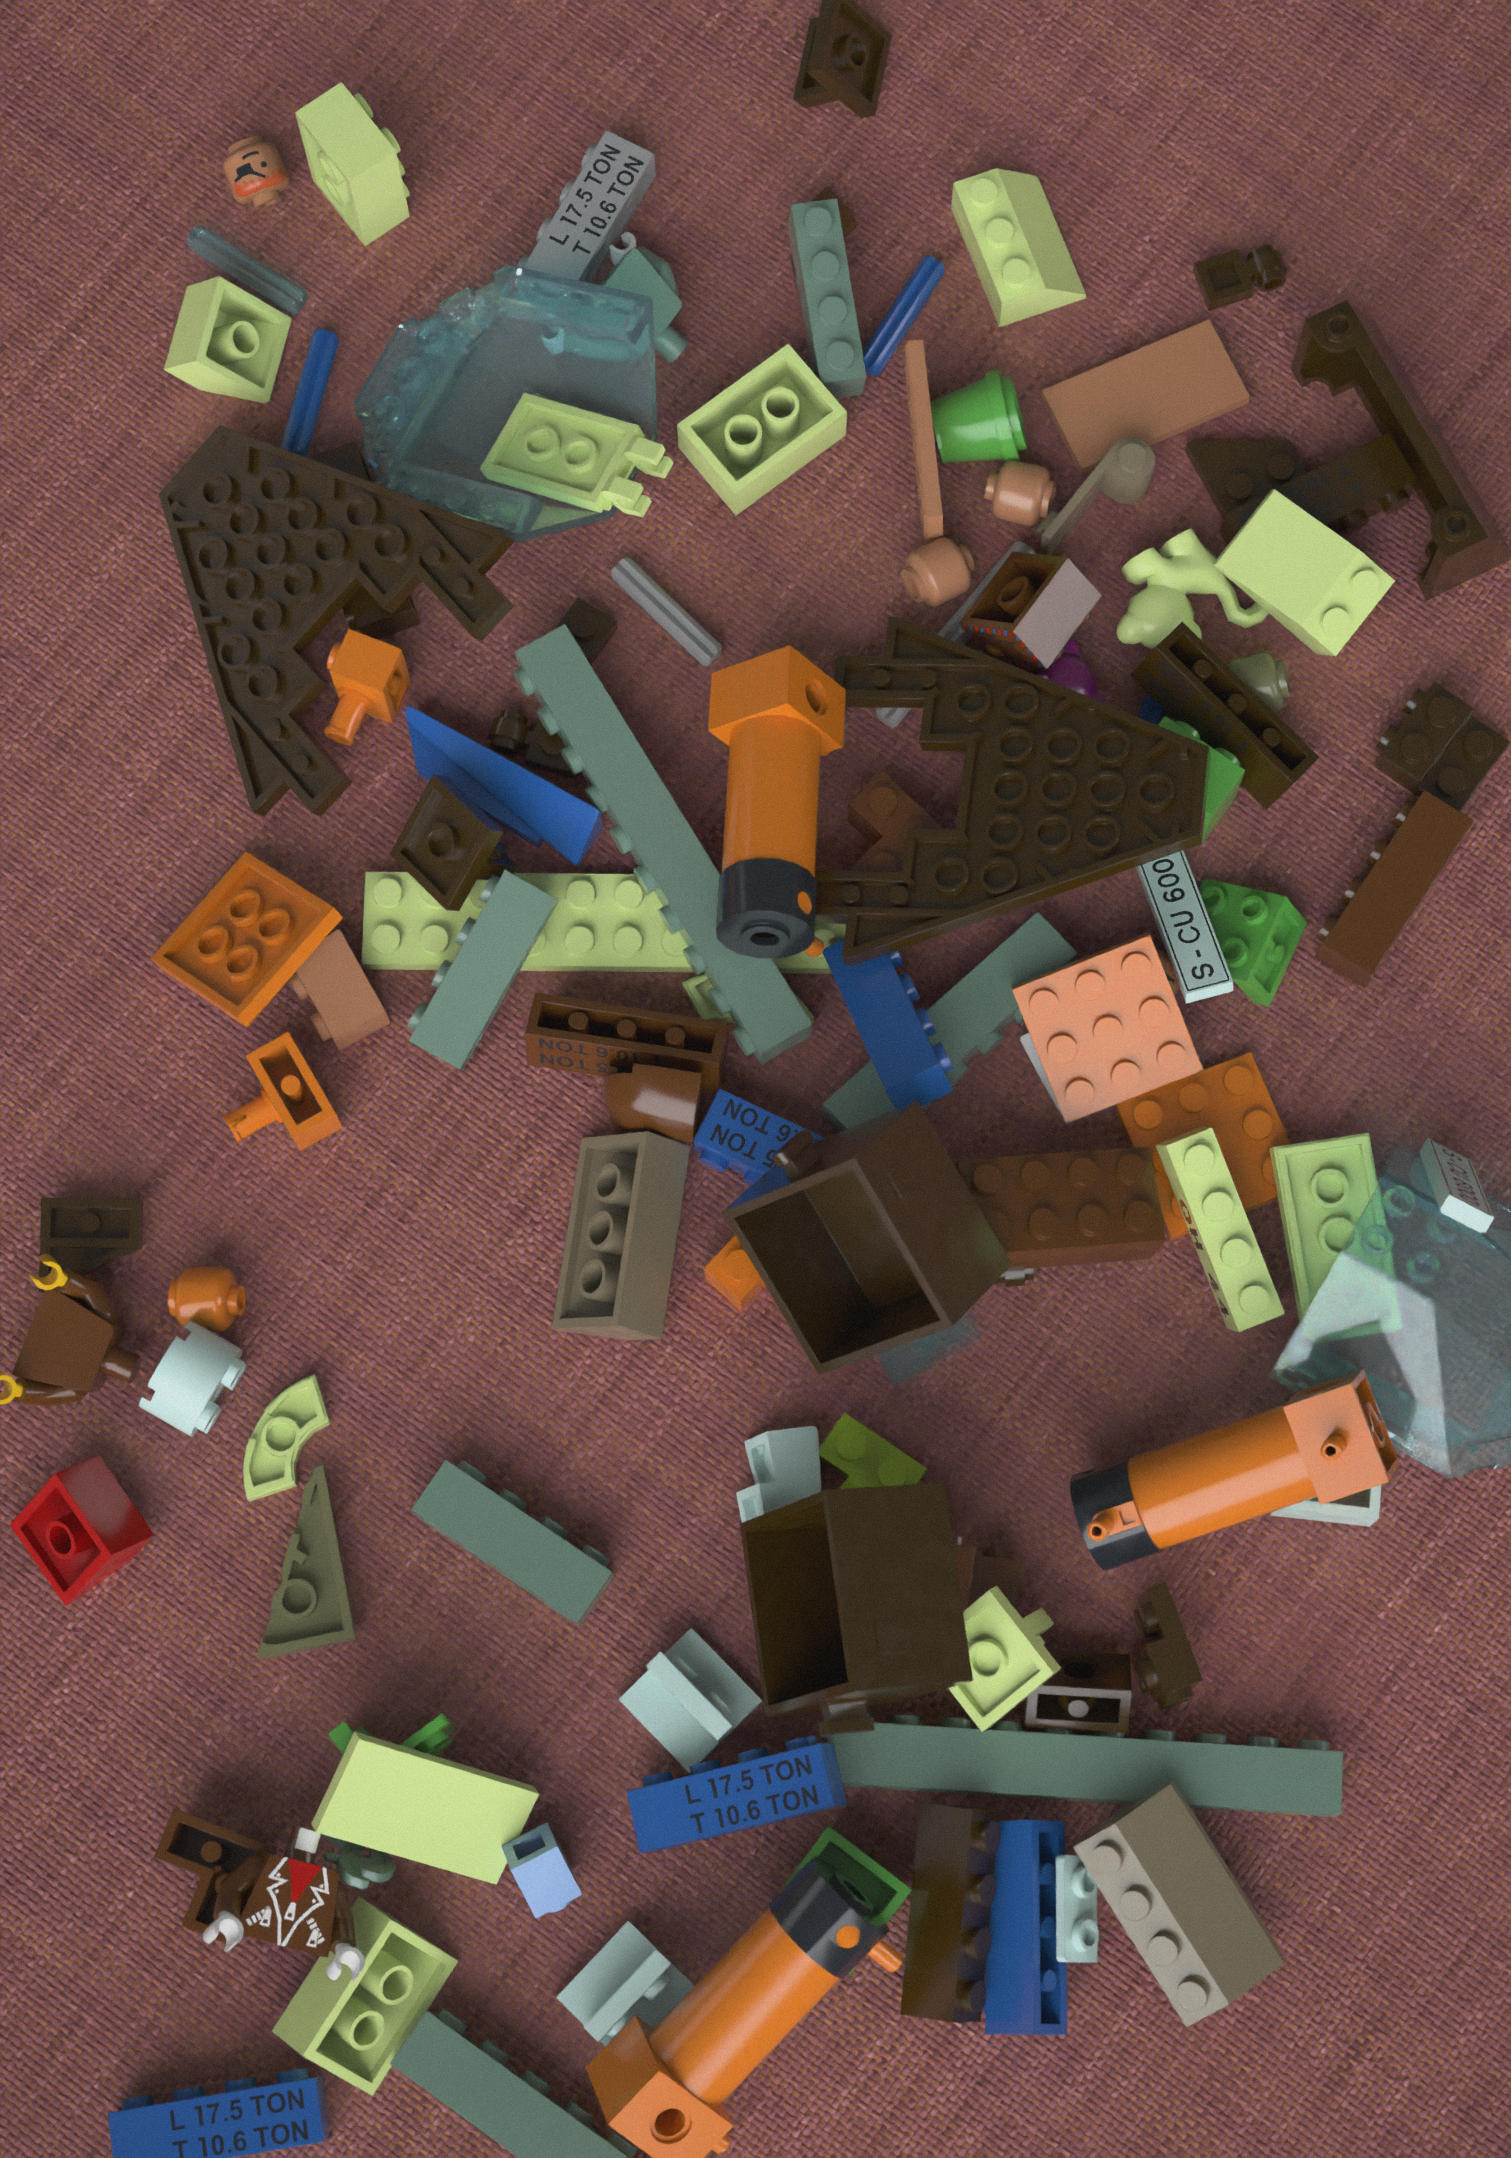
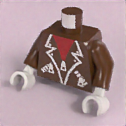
M293 1825L284 1855L259 1849L255 1856L244 1859L220 1882L213 1912L215 1921L203 1932V1940L206 1943H211L217 1937L219 1931H221L227 1940L224 1947L225 1952H228L240 1942L243 1936L328 1958L329 1951H331L335 1956L327 1967V1975L332 1980H336L340 1975L341 1963L350 1967L353 1982L365 1967L364 1956L356 1948L354 1918L345 1885L339 1880L337 1870L314 1863L323 1834L317 1833L315 1830Z

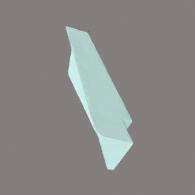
M805 1426L766 1431L744 1441L755 1485L736 1492L742 1522L821 1492L819 1440L816 1427Z

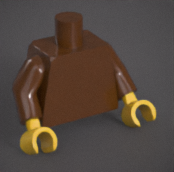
M43 1254L39 1256L41 1262L51 1266L52 1270L45 1277H37L34 1273L29 1272V1276L35 1285L45 1290L12 1372V1375L21 1378L15 1381L12 1377L0 1372V1380L5 1382V1388L0 1393V1405L7 1404L13 1399L18 1403L48 1407L81 1401L88 1392L100 1390L107 1375L131 1384L140 1368L142 1356L118 1347L126 1325L117 1320V1308L98 1282L71 1269L65 1268L62 1270L51 1255Z

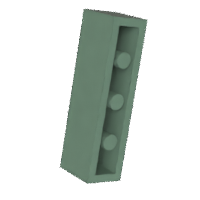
M837 199L791 204L787 227L811 370L835 398L862 395L867 376Z
M504 870L501 878L493 874L479 898L480 901L486 903L477 920L471 917L466 920L455 943L462 947L453 963L445 959L431 983L432 986L438 988L429 1005L423 1002L419 1004L407 1026L414 1031L409 1039L410 1042L459 1070L465 1069L559 902L558 899L507 870Z
M445 1460L411 1509L415 1516L581 1628L615 1578L613 1572L606 1568L611 1560L588 1544H585L583 1549L579 1550L567 1542L565 1538L569 1532L552 1519L544 1516L539 1523L523 1511L528 1504L507 1489L503 1488L499 1494H496L484 1486L482 1483L486 1476L472 1465L462 1460L456 1467Z

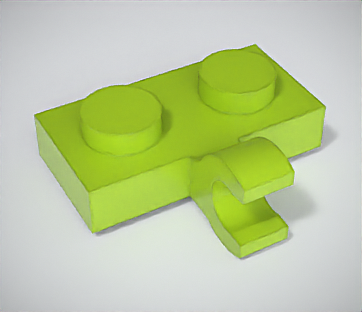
M845 1412L819 1448L820 1460L847 1478L839 1489L918 1484L927 1471V1468Z

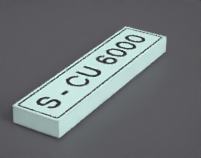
M1184 850L1137 866L1136 870L1186 1004L1232 992L1233 980Z
M1427 1138L1419 1154L1440 1212L1480 1233H1485L1494 1216L1471 1160Z

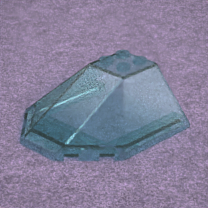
M506 265L493 273L495 280L476 291L469 286L438 303L440 311L420 322L413 317L397 327L354 402L356 415L362 421L364 435L361 436L366 463L372 469L376 484L501 530L512 536L515 543L614 517L618 510L614 505H612L610 511L603 509L602 513H598L489 480L484 476L480 467L523 393L639 425L645 435L644 438L656 442L658 431L653 300L649 296ZM635 466L628 480L634 481L640 469Z
M1396 1144L1377 1179L1378 1185L1302 1320L1285 1345L1269 1377L1297 1392L1364 1368L1394 1448L1447 1478L1467 1475L1469 1471L1490 1466L1499 1468L1511 1465V1207L1484 1192L1494 1216L1485 1233H1480L1441 1213L1421 1157Z

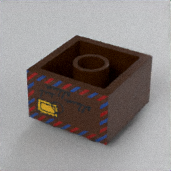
M1012 552L958 625L986 655L1009 664L1048 669L1051 664L1060 658L1065 644L1076 629L1088 620L1091 615V609L1102 595L1068 557Z

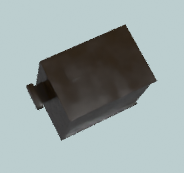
M917 1100L814 1143L812 1142L815 1139L809 1129L798 1132L772 1155L776 1164L722 1211L818 1375L953 1327L1012 1265Z
M944 1483L828 1489L740 1523L766 1718L823 1712L824 1722L818 1723L820 1737L871 1732L875 1730L873 1717H867L866 1708L883 1707L973 1681Z

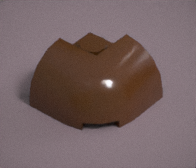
M634 1064L632 1073H617L618 1068L608 1066L604 1077L605 1103L614 1126L622 1134L648 1131L665 1138L693 1142L694 1134L698 1132L701 1117L699 1104L703 1087L702 1073L643 1064Z

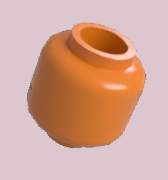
M189 1266L182 1271L179 1277H175L172 1280L168 1293L169 1312L171 1316L177 1317L179 1324L183 1328L191 1320L209 1331L216 1332L228 1329L232 1325L235 1316L242 1315L246 1302L244 1287L237 1285L234 1273L225 1267Z

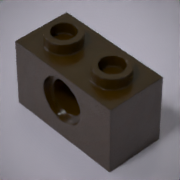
M1047 1649L1061 1669L1025 1698V1727L1128 1733L1132 1695L1130 1654Z

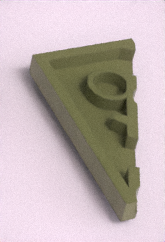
M324 1465L313 1467L310 1479L305 1486L301 1500L303 1504L285 1555L279 1587L275 1591L270 1607L272 1611L263 1642H260L258 1649L261 1660L358 1640Z

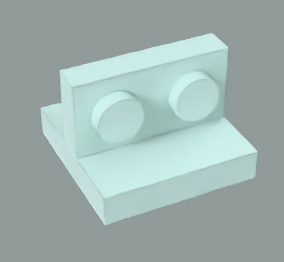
M692 1628L665 1654L660 1651L646 1665L648 1671L619 1698V1701L689 1774V1766L702 1763L762 1703V1700Z
M627 1921L556 1998L584 2025L583 2028L597 2042H601L606 2046L635 2015L655 2028L694 1985L632 1923Z

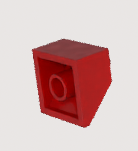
M99 1454L55 1473L10 1524L65 1606L77 1600L130 1562L154 1537V1533L147 1525L144 1517L138 1512Z

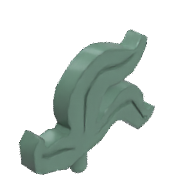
M323 1834L326 1839L340 1849L339 1854L326 1851L323 1854V1859L336 1864V1870L348 1885L367 1889L370 1881L380 1883L388 1881L393 1877L396 1865L388 1855L389 1853L371 1848L368 1858L361 1857L364 1846Z

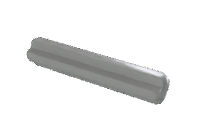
M624 557L611 570L612 579L700 664L707 667L718 659L722 653L721 644L631 558Z

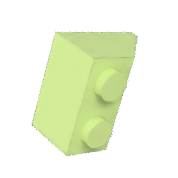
M220 276L189 285L185 292L164 370L202 391L260 403L269 402L292 318Z

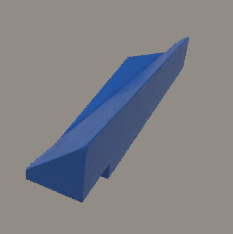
M407 707L405 716L420 777L429 782L432 775L447 776L492 821L537 848L545 840L570 863L578 867L603 830L601 812L597 808L414 707Z

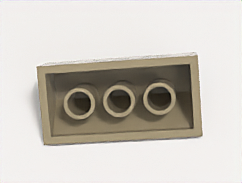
M648 1131L582 1138L552 1329L622 1340L662 1339L690 1146Z
M1174 1781L1090 1827L1074 1845V1850L1186 2027L1229 2005L1285 1963V1956Z

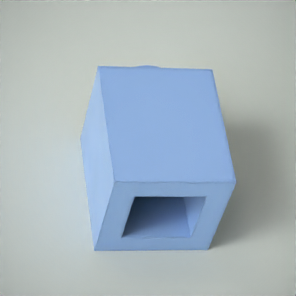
M548 1822L501 1846L510 1870L535 1918L548 1912L552 1913L562 1910L571 1900L582 1895L573 1871Z

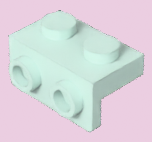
M1058 1855L1056 1857V1958L1059 1962L1097 1963V1944L1099 1940L1097 1928L1098 1886L1078 1855Z

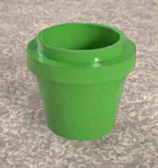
M1000 368L985 371L984 378L930 401L934 433L944 464L987 460L1021 461L1020 451L1028 449L1023 418L1011 375L1003 377Z

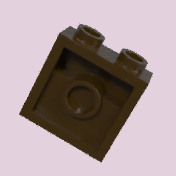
M1434 682L1427 692L1418 688L1402 710L1409 716L1400 729L1391 724L1382 735L1375 747L1382 752L1375 768L1416 796L1420 797L1423 791L1426 790L1451 807L1461 811L1505 752L1510 741L1471 715L1474 710L1473 707Z
M1166 1582L1147 1588L1138 1599V1609L1134 1610L1135 1620L1143 1639L1151 1637L1153 1641L1146 1644L1136 1654L1138 1658L1137 1664L1132 1665L1134 1675L1142 1694L1150 1692L1153 1701L1158 1703L1160 1710L1188 1701V1698L1194 1696L1192 1689L1203 1680Z

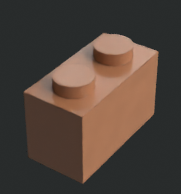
M340 929L329 934L289 979L300 1001L310 997L317 1012L309 1017L322 1041L324 1042L332 1037L339 1051L390 1024L385 1009Z

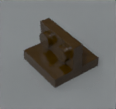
M822 0L819 17L812 18L809 22L793 100L803 108L840 100L860 118L875 116L892 35L853 0Z
M432 775L390 852V855L448 911H460L476 880H489L493 874L501 878L504 870L514 874L518 867L504 853L505 847L499 842L504 831L447 776Z

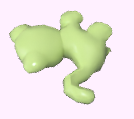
M1192 528L1165 542L1159 553L1154 547L1149 548L1131 558L1121 569L1128 582L1136 585L1147 582V587L1130 598L1127 613L1122 616L1117 625L1116 633L1118 640L1124 644L1141 643L1148 648L1154 649L1181 622L1202 640L1200 627L1193 621L1194 612L1186 594H1217L1227 620L1244 628L1262 623L1269 613L1256 601L1246 610L1239 606L1235 589L1227 580L1226 575L1213 565L1218 557L1201 543Z

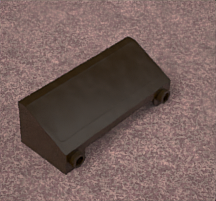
M1348 300L1305 319L1291 365V370L1300 386L1304 387L1310 384L1311 381L1321 382L1329 386V391L1333 397L1354 387L1382 435L1390 433L1417 477L1413 489L1432 519L1430 532L1434 540L1427 544L1424 551L1429 559L1428 566L1416 578V583L1425 599L1429 600L1509 561L1511 550L1376 323Z

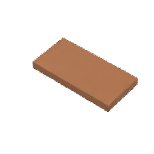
M1210 319L1043 389L1041 399L1080 475L1093 471L1109 450L1120 440L1137 438L1151 446L1249 404L1250 395Z
M921 339L907 341V344H905V375L923 544L925 545L943 536V512L924 342Z

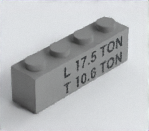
M607 130L598 144L592 143L586 150L581 164L582 171L576 181L569 180L560 195L559 209L553 218L547 217L543 221L537 234V245L531 255L525 254L522 256L514 273L519 300L553 317L560 318L565 323L569 322L610 253L609 245H615L656 177L654 153Z

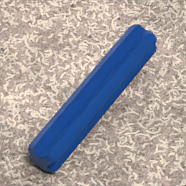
M930 255L922 258L863 349L865 370L869 375L877 376L881 373L943 277L945 265L940 260Z
M316 329L313 332L280 448L304 457L307 455L339 343L337 334L332 331Z

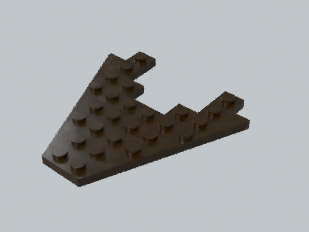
M221 425L214 430L158 494L251 810L261 816H265L290 788L311 813L322 816L352 784V780L308 731L298 717L329 684L302 651L362 585L383 609L394 613L423 581L469 634L480 641H483L514 607L507 597L486 576V573L515 542L512 536L496 528Z
M889 617L884 656H837L834 681L846 690L845 707L923 708L919 737L922 751L965 752L956 828H907L902 872L815 870L817 885L815 923L846 924L842 959L846 966H854L1202 844L1211 760L1209 746L897 617Z

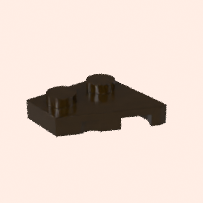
M1193 440L1186 443L1185 447L1189 460L1222 519L1224 514L1308 473L1290 441Z
M41 1198L40 1256L43 1254L51 1255L62 1270L68 1268L87 1276L142 1249L143 1199ZM40 1260L39 1277H45L49 1275L52 1267L47 1266ZM39 1288V1293L45 1292V1290Z

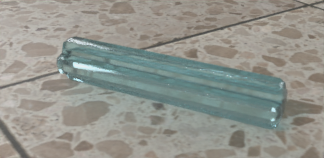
M196 225L188 235L187 243L190 250L291 314L299 313L306 304L308 297L305 289L207 227Z

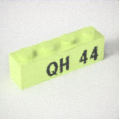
M1199 1127L1156 1144V1149L1227 1329L1241 1332L1285 1314L1212 1127Z

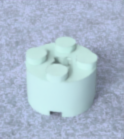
M189 1320L184 1325V1328L191 1332L186 1341L176 1336L147 1385L155 1391L153 1398L150 1402L142 1397L139 1407L192 1437L198 1429L208 1434L222 1410L215 1402L224 1387L232 1391L244 1374L247 1364L240 1359L243 1352L241 1348Z

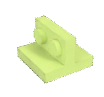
M998 1586L988 1590L963 1612L973 1681L948 1688L981 1732L990 1728L1061 1669L1044 1647L1046 1642L1040 1636L1055 1623L1042 1607L1022 1618Z

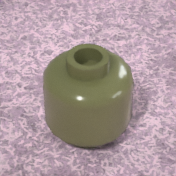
M1261 652L1232 659L1227 664L1274 713L1282 710L1285 698L1291 697L1285 663L1283 660L1276 661L1271 653Z

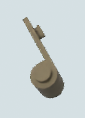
M1126 438L1118 441L1058 514L1052 510L1039 526L1037 532L1040 535L1042 534L1039 554L1051 556L1101 492L1111 499L1124 504L1138 502L1146 496L1150 488L1155 466V455L1152 448L1146 442L1137 438Z

